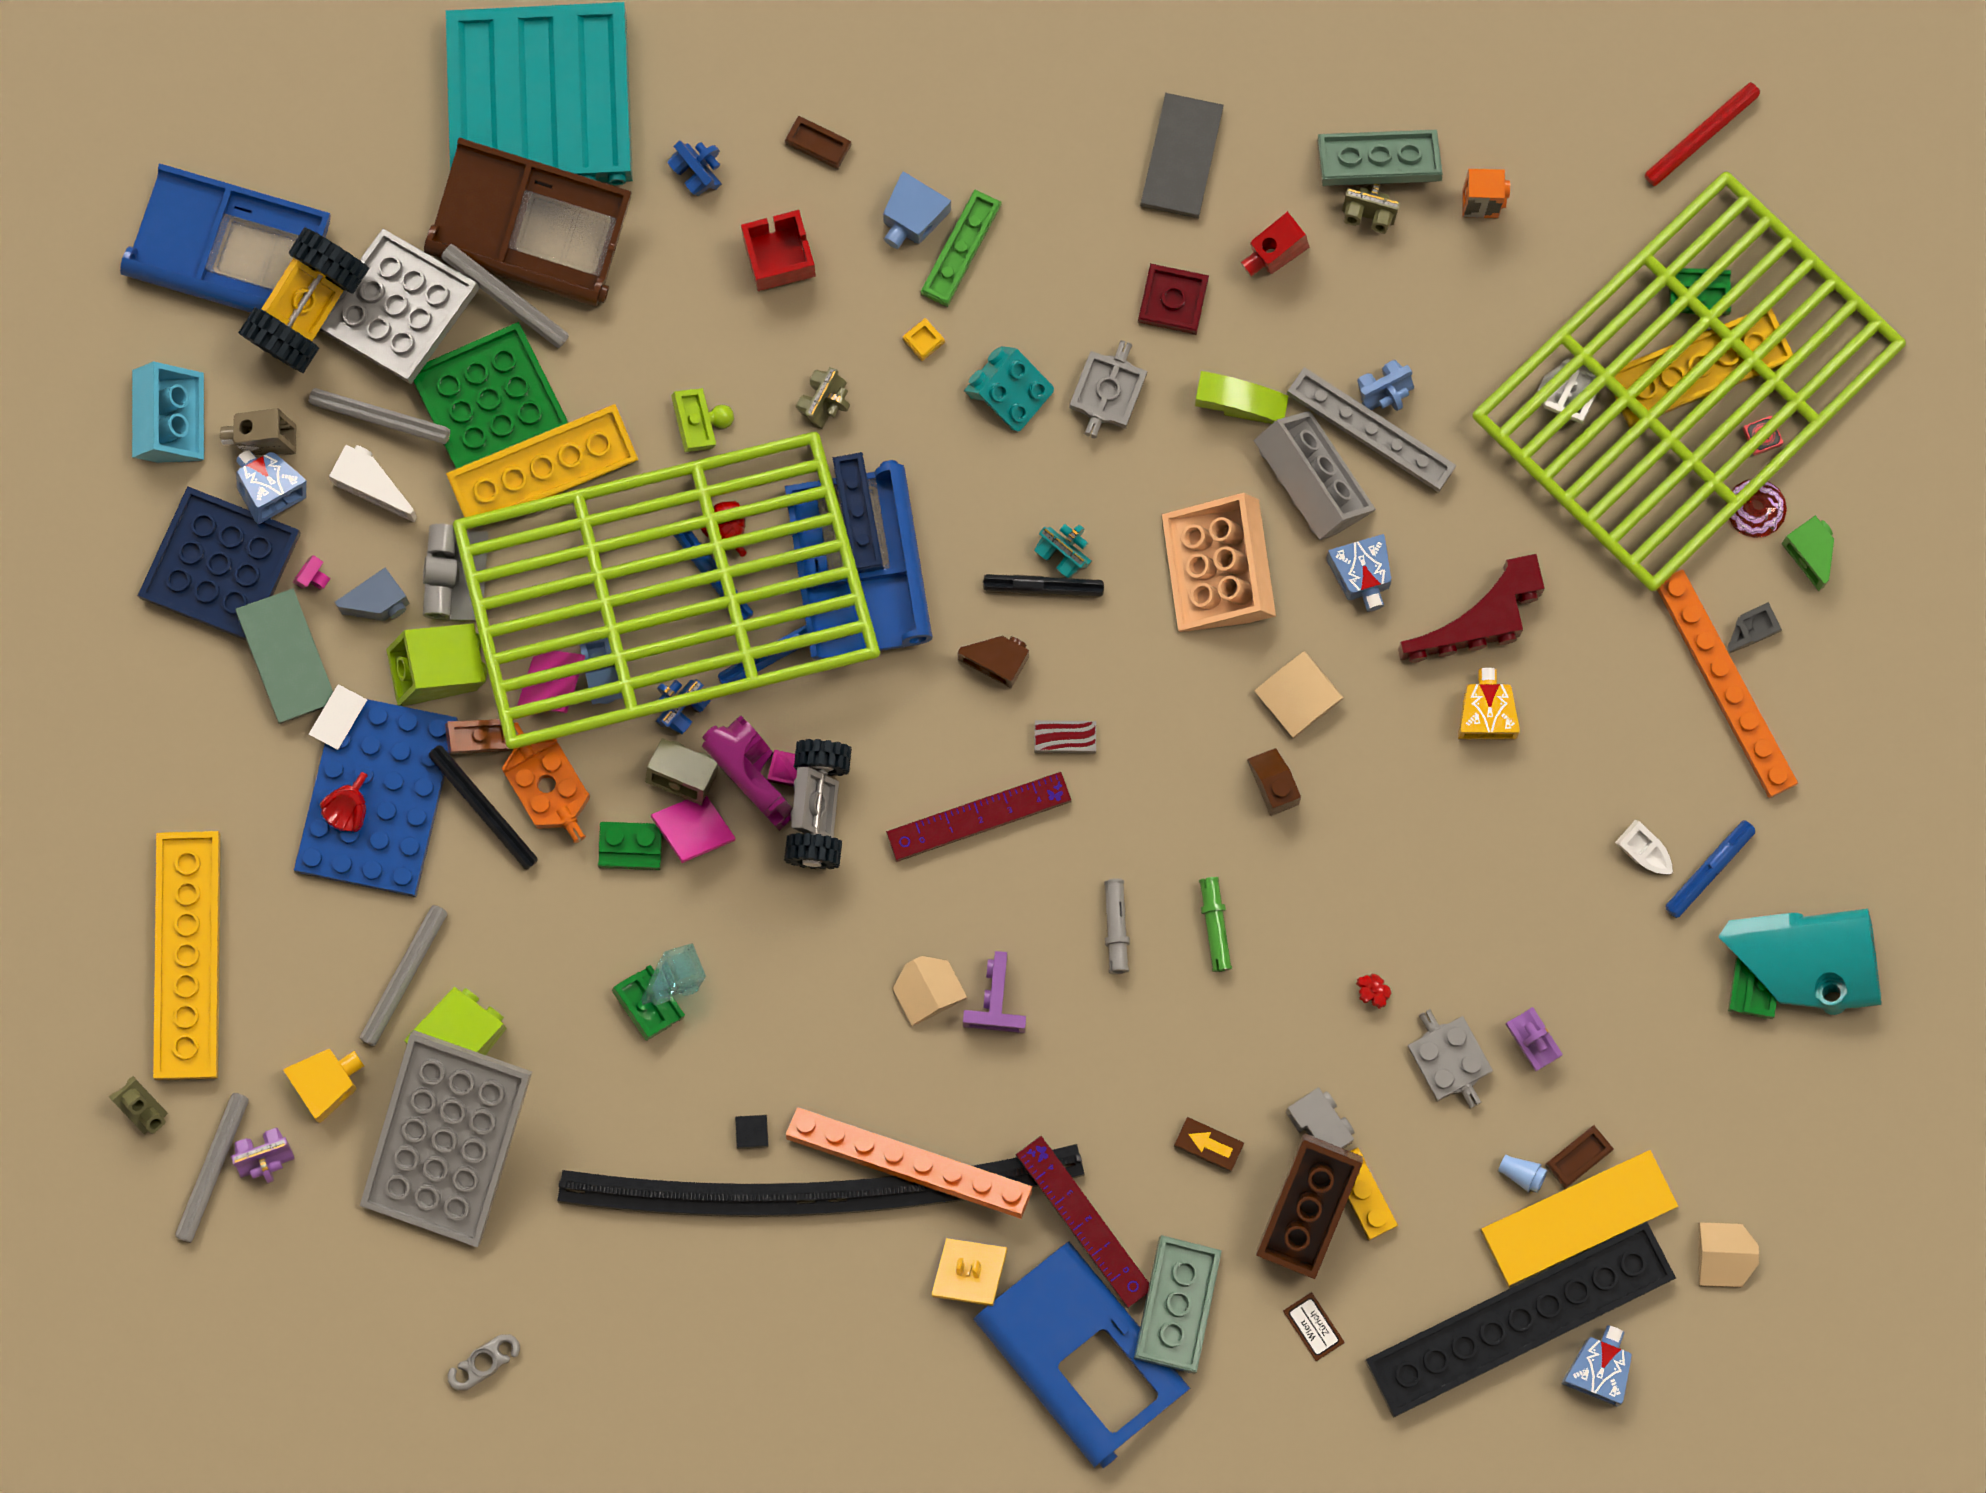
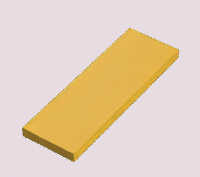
M1772 308L1740 338L1752 351L1780 326ZM1747 315L1725 323V325L1732 330ZM1712 329L1703 332L1636 399L1649 411L1722 339ZM1786 338L1762 359L1771 370L1781 367L1793 355ZM1673 345L1629 362L1614 378L1628 389ZM1730 348L1663 414L1707 397L1744 360ZM1752 369L1737 384H1740L1742 382H1745L1760 375L1754 369ZM1628 407L1622 411L1629 428L1640 420Z
M614 403L449 471L446 475L464 517L556 495L638 461V457Z
M1648 1150L1481 1228V1232L1509 1287L1644 1222L1677 1208L1678 1204L1651 1150Z

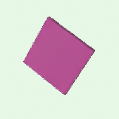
M553 651L533 656L528 674L582 661L585 659V655ZM580 674L525 687L522 689L517 705L574 692ZM569 706L550 711L567 713Z
M707 796L702 806L692 801L684 800L651 814L652 820L681 863L729 844L736 839Z

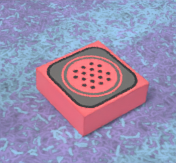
M1772 416L1745 425L1742 429L1747 441ZM1778 429L1753 452L1754 456L1783 445L1784 442Z

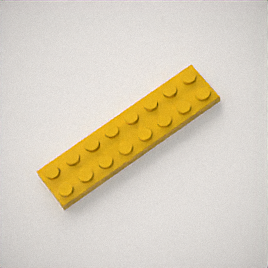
M219 831L156 833L153 1078L155 1080L218 1079Z

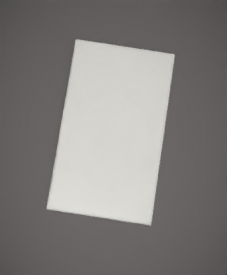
M338 684L309 735L338 750L367 699Z

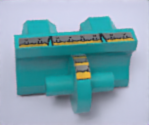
M1066 524L1061 527L1059 531L1067 536L1066 539L1051 527H1044L1040 531L1039 535L1042 538L1039 540L1034 551L1046 560H1049L1057 549L1063 553L1065 557L1056 568L1067 578H1071L1081 568H1087L1092 562L1091 559L1073 546L1076 544L1083 550L1088 545V542L1081 537L1085 528L1080 524L1073 530Z

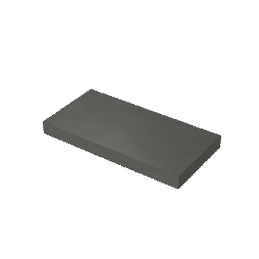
M1165 93L1141 199V207L1199 219L1222 117L1223 104Z

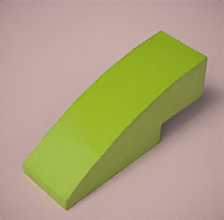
M1201 371L1195 406L1223 411L1225 416L1273 424L1276 420L1285 418L1289 396L1241 379Z

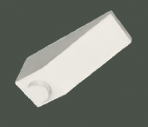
M345 445L329 475L332 484L415 522L417 516L414 509L375 459L371 457L372 453L358 445L355 448Z

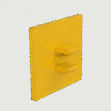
M946 1238L932 1297L993 1306L1008 1250L1007 1247Z

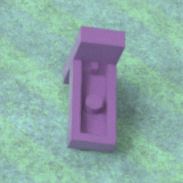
M995 951L994 960L988 959L986 978H992L991 990H985L983 1008L989 1009V1012L964 1010L963 1027L1025 1033L1026 1016L1002 1014L1007 952Z

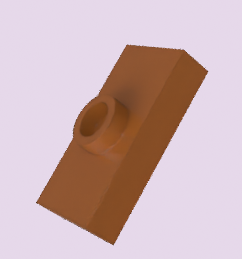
M500 719L448 721L445 724L448 754L505 752L510 750L505 743Z

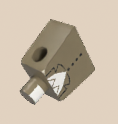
M279 408L236 413L234 415V425L224 426L220 429L221 443L223 445L235 444L243 452L251 450L254 455H265L269 452L275 454H296V424Z

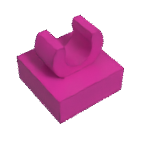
M312 555L307 559L292 583L301 589L306 588L311 583L321 590L325 588L331 578L318 571L323 561Z

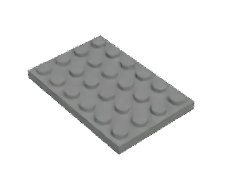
M413 1030L409 1036L360 1206L478 1247L483 1238L532 1071Z

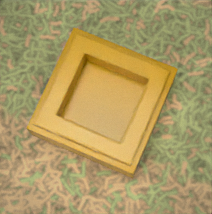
M926 318L902 336L903 341L921 361L925 360L945 343V339Z

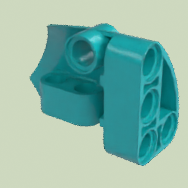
M1868 908L1804 916L1800 913H1784L1729 920L1718 936L1758 978L1779 1004L1822 1008L1824 1012L1830 1015L1840 1014L1848 1008L1882 1005L1873 927ZM1831 992L1840 994L1839 999L1833 1002L1825 1000V997Z

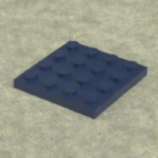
M187 486L138 593V597L246 640L235 609L273 596L301 532L296 528L270 518L258 525L249 510Z

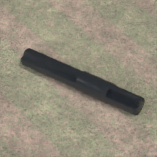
M986 574L983 579V588L986 591L1022 594L1100 597L1104 593V582L1091 579Z

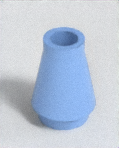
M1505 1155L1498 1172L1506 1175L1528 1193L1530 1190L1538 1193L1548 1170L1542 1168L1540 1163Z

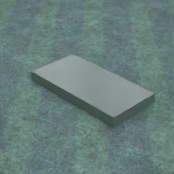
M1437 130L1318 134L1317 142L1322 186L1442 181L1443 173Z
M294 588L236 608L235 612L278 724L323 709L333 690Z
M1163 1235L1159 1237L1134 1359L1192 1374L1197 1373L1222 1250Z

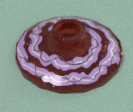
M1752 479L1745 480L1736 485L1732 492L1737 495ZM1767 481L1729 521L1743 535L1754 538L1766 537L1776 532L1785 520L1787 512L1785 498L1779 488ZM1753 502H1762L1763 509H1756L1753 506Z

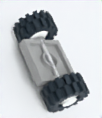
M806 739V741L799 740V742H796L794 768L797 770V777L794 781L795 797L794 806L791 810V828L802 833L789 834L786 837L784 861L787 864L802 868L810 867V869L839 868L842 841L836 837L833 838L839 781L829 776H843L849 773L851 746L837 741H821V739Z

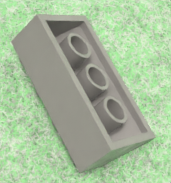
M1311 411L1276 420L1254 440L1261 456L1267 460L1275 472L1277 480L1285 487L1292 498L1293 504L1301 511L1309 523L1310 530L1317 535L1319 540L1340 533L1376 510Z

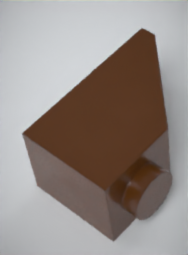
M999 636L960 647L958 660L1012 688L1029 658V650L1026 648L1027 645L1018 638L1011 636L1008 639L1004 636Z
M1276 748L1247 759L1270 816L1299 805L1301 795L1289 767Z

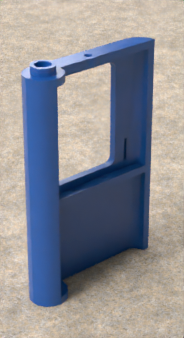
M1070 1241L994 1301L993 1306L988 1305L973 1319L1094 1468L1100 1464L1104 1469L1118 1457L1115 1451L1191 1389L1175 1369L1134 1359L1140 1326ZM1101 1330L1109 1334L1157 1393V1399L1114 1433L1105 1427L1058 1368L1061 1361Z

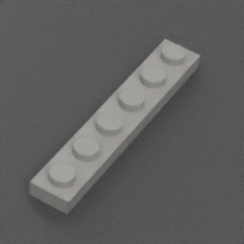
M1305 367L1287 391L1288 396L1438 493L1456 468L1454 463Z

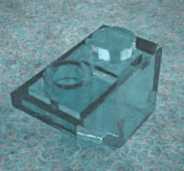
M693 943L665 951L662 954L641 997L643 1005L653 1002L654 1005H659L670 1000L673 995L681 993L682 996H688L700 989L699 987L706 978Z

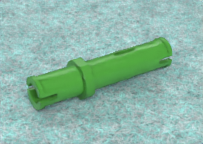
M1208 877L1206 880L1200 879L1199 883L1203 899L1201 913L1205 914L1213 967L1212 972L1226 971L1225 969L1231 970L1232 965L1223 915L1226 907L1221 901L1219 877Z

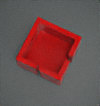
M799 210L773 216L775 229L773 233L769 231L767 218L741 224L742 237L758 292L816 277L815 264Z

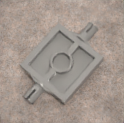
M1121 340L1115 356H1104L1090 351L1069 405L1070 409L1084 413L1091 418L1084 433L1088 437L1091 434V438H1097L1102 423H1111L1125 429L1127 428L1147 376L1146 370L1137 368L1126 360L1132 344L1127 342L1124 349L1125 341Z
M1431 1009L1426 1011L1431 1023L1428 1021L1425 1013H1421L1419 1017L1422 1019L1428 1032L1419 1040L1409 1044L1408 1048L1437 1101L1451 1094L1462 1092L1470 1109L1475 1107L1474 1102L1476 1105H1479L1482 1102L1473 1086L1479 1079L1492 1073L1493 1070L1464 1017L1462 1016L1449 1024L1439 1025Z

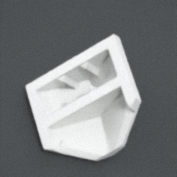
M1570 359L1564 360L1560 366L1546 374L1538 388V391L1549 380H1551L1570 361ZM1584 365L1581 366L1543 403L1544 408L1559 414L1596 376ZM1596 395L1577 413L1573 414L1571 420L1582 424L1593 405Z

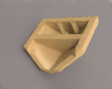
M920 956L905 964L893 987V991L911 1026L967 999L949 961Z
M1700 1222L1699 1286L1743 1287L1759 1265V1245L1743 1224Z

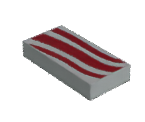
M1035 720L1034 753H1096V721Z

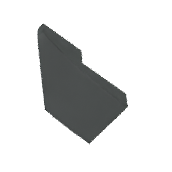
M1769 602L1740 615V618L1738 617L1731 641L1727 647L1729 653L1745 648L1782 631Z

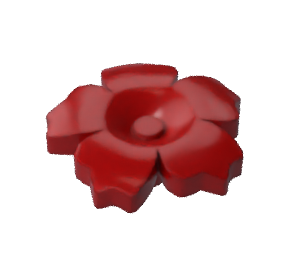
M1372 973L1370 976L1365 975L1357 979L1356 984L1361 988L1359 990L1360 1000L1364 1003H1368L1371 1000L1372 1005L1377 1006L1378 1009L1386 1006V1000L1390 998L1392 993L1388 985H1383L1384 980L1379 975Z

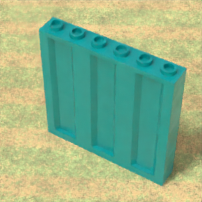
M625 2L446 10L450 170L457 149V141L460 137L596 181L608 182L610 185L618 186L625 184L627 181H633L627 13Z

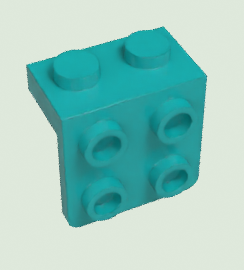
M1001 346L989 355L988 363L982 370L976 371L970 377L969 385L964 390L971 399L984 401L1013 431H1021L1052 395L1054 387L1017 348Z

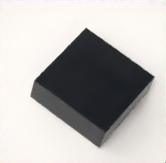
M767 1115L735 1117L737 1149L769 1147Z

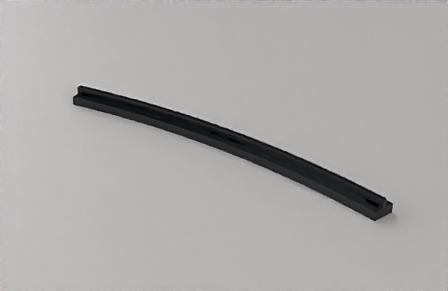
M1077 1144L1052 1150L1063 1166L1075 1163L1074 1166L1065 1168L1072 1178L1085 1176ZM1017 1157L973 1165V1167L1030 1185L1032 1188L1038 1187ZM562 1170L557 1199L559 1203L626 1211L740 1217L846 1214L911 1208L964 1200L896 1176L809 1183L735 1184L637 1179ZM567 1189L585 1191V1194L567 1191ZM847 1199V1201L828 1202V1200ZM797 1201H816V1203L797 1204Z

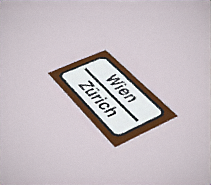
M1312 1292L1283 1310L1315 1361H1318L1345 1343Z

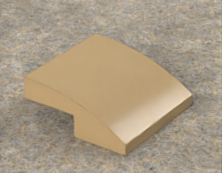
M1306 651L1287 663L1255 690L1256 694L1293 738H1296L1315 720L1322 718L1344 699Z

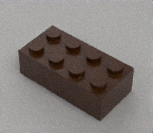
M1304 1133L1258 1244L1256 1256L1316 1279L1363 1164V1156Z

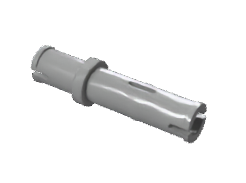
M1123 879L1104 881L1108 930L1105 946L1109 948V973L1111 974L1129 972L1127 946L1130 945V938L1126 936Z

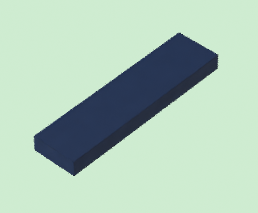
M863 453L832 457L844 524L858 574L884 569Z

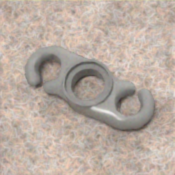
M511 1334L499 1335L474 1350L466 1361L458 1364V1369L465 1370L469 1375L466 1382L460 1383L456 1380V1368L449 1369L447 1376L451 1387L456 1390H468L493 1375L500 1365L508 1363L510 1360L509 1356L500 1353L499 1346L501 1343H510L512 1346L511 1356L517 1357L520 1351L518 1340ZM486 1353L492 1357L493 1364L489 1370L482 1372L476 1369L475 1359L478 1355Z

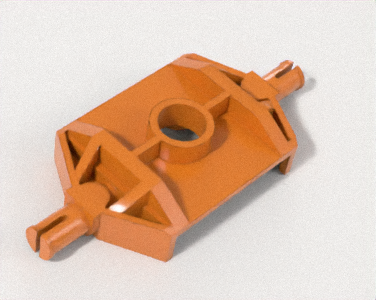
M514 723L518 735L524 734L519 723ZM557 739L513 749L502 770L536 828L563 827L567 829L574 843L580 842L574 831L577 832L582 841L586 836L577 824V818L589 801L590 795L558 744ZM546 777L552 778L556 782L555 788L549 793H544L538 788L540 781Z

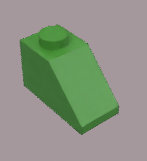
M1815 515L1788 534L1783 540L1782 545L1816 589L1820 591L1829 581L1834 538L1832 537L1833 532L1830 526L1824 520L1820 521Z

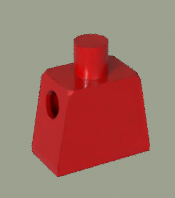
M1287 211L1250 242L1254 253L1240 263L1251 277L1264 267L1270 274H1273L1310 248L1307 236ZM1269 249H1275L1273 252L1267 253Z

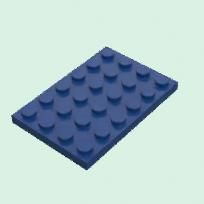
M367 699L339 749L337 750L326 743L324 745L294 871L300 874L416 897L445 775L429 758V753L438 745H441L448 752L445 724L448 721H458V718ZM364 772L368 777L359 789L366 805V814L362 827L357 832L335 829L323 818L320 807L321 801L328 794L344 785L353 786L360 773Z

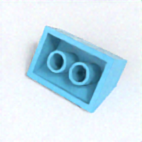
M154 361L132 370V458L156 463L204 460L203 372Z

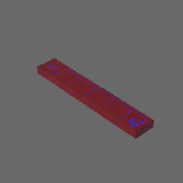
M1058 772L886 831L896 862L1070 803L1071 797L1062 772Z
M1039 1136L1015 1154L1125 1306L1129 1308L1146 1295L1149 1282L1044 1138Z

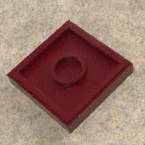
M1150 263L1138 323L1197 335L1209 275Z

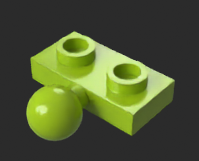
M703 388L674 391L671 395L684 452L713 449L716 446L712 424L720 429L729 427L734 420L732 409L722 404L715 406L711 412H708Z

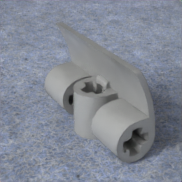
M432 524L429 526L428 551L423 568V584H425L423 616L439 620L476 621L453 526L448 524ZM487 531L467 532L470 544L488 540ZM487 553L473 556L476 571L486 569ZM485 582L480 583V588H481V592H482L483 598H484Z

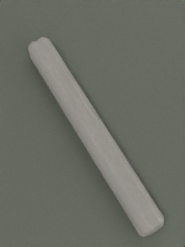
M450 244L442 253L441 257L444 261L461 274L477 282L479 288L554 346L560 348L568 339L569 335L566 331L456 246Z
M317 388L312 389L309 396V403L314 406L438 443L446 444L450 437L451 431L445 426Z
M436 905L431 906L360 1035V1039L370 1046L377 1044L447 916V912L443 908Z
M233 1093L228 1102L175 1234L182 1241H193L249 1102L248 1098L242 1094Z

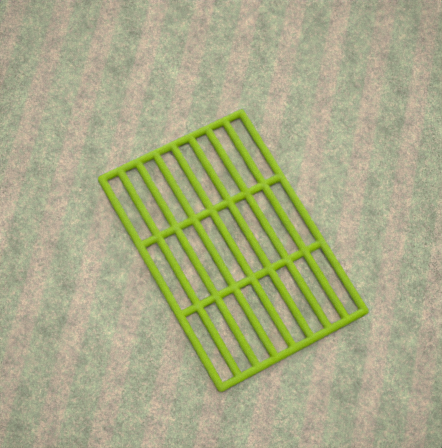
M1723 172L1473 412L1472 418L1650 591H1656L1905 347L1906 341L1730 172ZM1727 186L1739 199L1665 268L1654 255ZM1749 207L1760 220L1687 289L1675 276L1745 208ZM1770 227L1782 240L1709 310L1696 297ZM1792 248L1804 261L1737 326L1730 330L1718 318ZM1645 265L1657 278L1583 348L1571 334ZM1811 269H1814L1825 282L1754 351L1747 347L1740 338ZM1667 286L1679 298L1609 366L1604 368L1592 356L1663 287ZM1835 289L1847 302L1776 372L1771 370L1762 359ZM1687 306L1701 318L1628 389L1614 378ZM1857 310L1869 323L1799 392L1795 393L1784 380ZM1710 327L1722 340L1648 411L1636 397ZM1879 331L1891 344L1830 404L1817 414L1806 401ZM1562 344L1574 357L1499 428L1487 415ZM1732 348L1744 361L1670 432L1658 418ZM1584 365L1596 378L1521 449L1509 436ZM1754 369L1765 382L1692 453L1680 439L1739 381ZM1606 386L1618 399L1543 470L1531 457L1572 418L1573 414L1577 413ZM1776 390L1787 403L1714 474L1701 461L1770 393ZM1628 407L1640 420L1569 489L1564 491L1553 478L1611 421ZM1795 411H1798L1809 424L1735 495L1723 482ZM1648 428L1653 431L1662 441L1589 512H1586L1575 499ZM1671 449L1683 462L1609 534L1596 521ZM1693 470L1705 483L1630 555L1618 542ZM1715 491L1727 505L1652 576L1640 563Z
M817 432L797 435L456 519L453 522V529L506 746L509 749H516L875 659L880 655V649L820 435ZM808 445L811 447L814 460L707 485L704 474L706 470ZM818 472L821 483L820 487L719 512L714 511L711 497ZM690 474L693 476L696 489L591 515L588 513L585 500ZM825 498L829 513L725 539L721 538L718 524ZM695 501L700 502L703 516L597 542L595 540L592 528L594 526ZM574 503L577 515L575 519L474 544L469 542L467 529ZM828 525L833 526L836 540L732 566L728 564L725 553L727 550ZM705 527L707 529L709 543L602 568L600 553ZM581 531L584 545L476 571L473 556L565 533ZM840 551L844 567L736 593L732 579L734 577ZM711 554L714 555L717 566L716 570L609 595L606 580ZM584 557L588 559L591 572L487 598L482 596L480 583ZM846 578L848 580L851 594L743 620L740 609L742 604ZM721 581L723 597L616 622L613 607ZM590 584L595 586L598 599L489 625L486 610ZM855 606L859 621L755 647L750 646L747 632ZM728 608L731 624L623 650L621 634ZM601 611L605 626L496 653L493 637ZM858 633L863 634L866 645L864 649L758 675L754 659ZM735 635L739 651L630 677L627 666L629 661ZM608 638L611 649L610 654L506 680L502 678L499 666L501 664ZM738 663L743 664L746 676L744 679L637 705L634 689ZM615 665L619 681L509 707L506 692ZM622 693L625 704L624 709L516 735L514 719Z

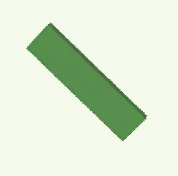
M976 189L974 190L921 290V295L946 307L949 306L1002 205L1001 201Z

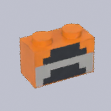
M1468 169L1462 189V217L1499 218L1501 208H1506L1507 198L1510 197V180H1505V169Z

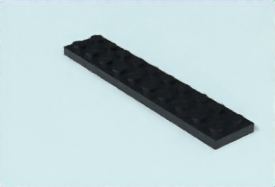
M1644 1222L1367 1358L1365 1362L1394 1418L1676 1279L1648 1222Z

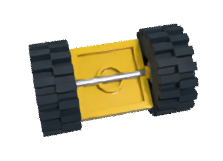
M306 227L303 228L288 252L293 259L262 309L254 307L238 332L263 351L303 374L319 350V347L312 341L344 290L354 294L369 270V267L358 258Z

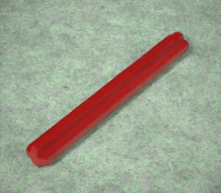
M1752 82L1744 86L1646 172L1645 179L1652 186L1658 185L1757 99L1760 94L1759 88Z

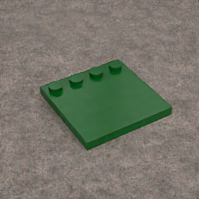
M519 322L428 361L413 381L432 422L445 426L451 431L448 442L443 445L455 469L568 423Z

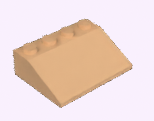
M1240 493L1162 514L1179 632L1247 624L1276 616L1259 499L1246 493Z

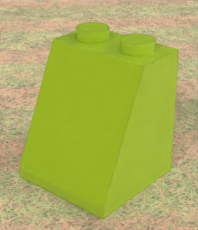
M474 623L404 630L390 644L386 651L398 706L404 707L474 692L486 682L487 667L481 660V640L479 634L475 631Z
M454 986L414 1030L486 1055L507 1028L501 1022L504 1017L490 1006L485 1010L477 1004L479 998L470 990L464 988L461 992ZM410 1034L404 1040L406 1044L408 1043Z

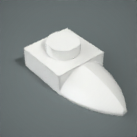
M1634 820L1615 842L1633 861L1646 869L1660 874H1671L1673 872L1672 862L1665 846L1640 821Z

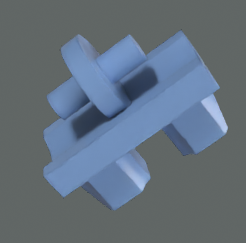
M1392 360L1384 365L1382 368L1384 377L1377 381L1369 373L1358 378L1362 405L1370 410L1379 406L1383 409L1392 405L1398 411L1403 408L1401 399L1409 396L1408 391L1414 389L1411 377L1413 374L1412 370L1408 365L1402 367L1396 360Z

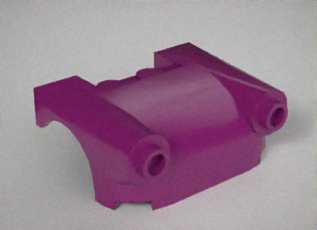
M741 715L728 727L722 726L718 728L716 725L711 727L702 737L704 740L702 748L780 831L791 821V810L793 808L761 774L765 763L773 755L772 750Z

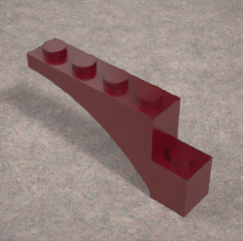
M1537 554L1507 559L1503 567L1504 573L1492 589L1474 607L1458 619L1423 636L1401 641L1398 648L1400 660L1409 659L1410 663L1426 660L1427 655L1439 653L1440 657L1456 654L1457 649L1469 647L1470 651H1475L1487 647V643L1498 641L1499 645H1505L1517 641V637H1520L1523 631L1517 601H1520L1521 604L1535 602L1545 589Z

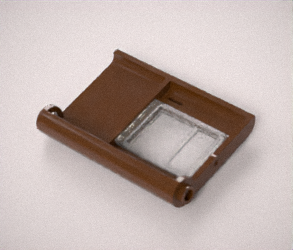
M459 137L435 224L431 225L426 237L424 252L442 259V253L450 244H453L492 275L597 307L599 302L605 303L608 295L609 286L605 285L628 211L632 192Z

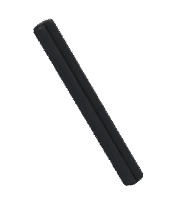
M441 745L432 749L429 753V758L526 870L531 868L538 861L536 855Z

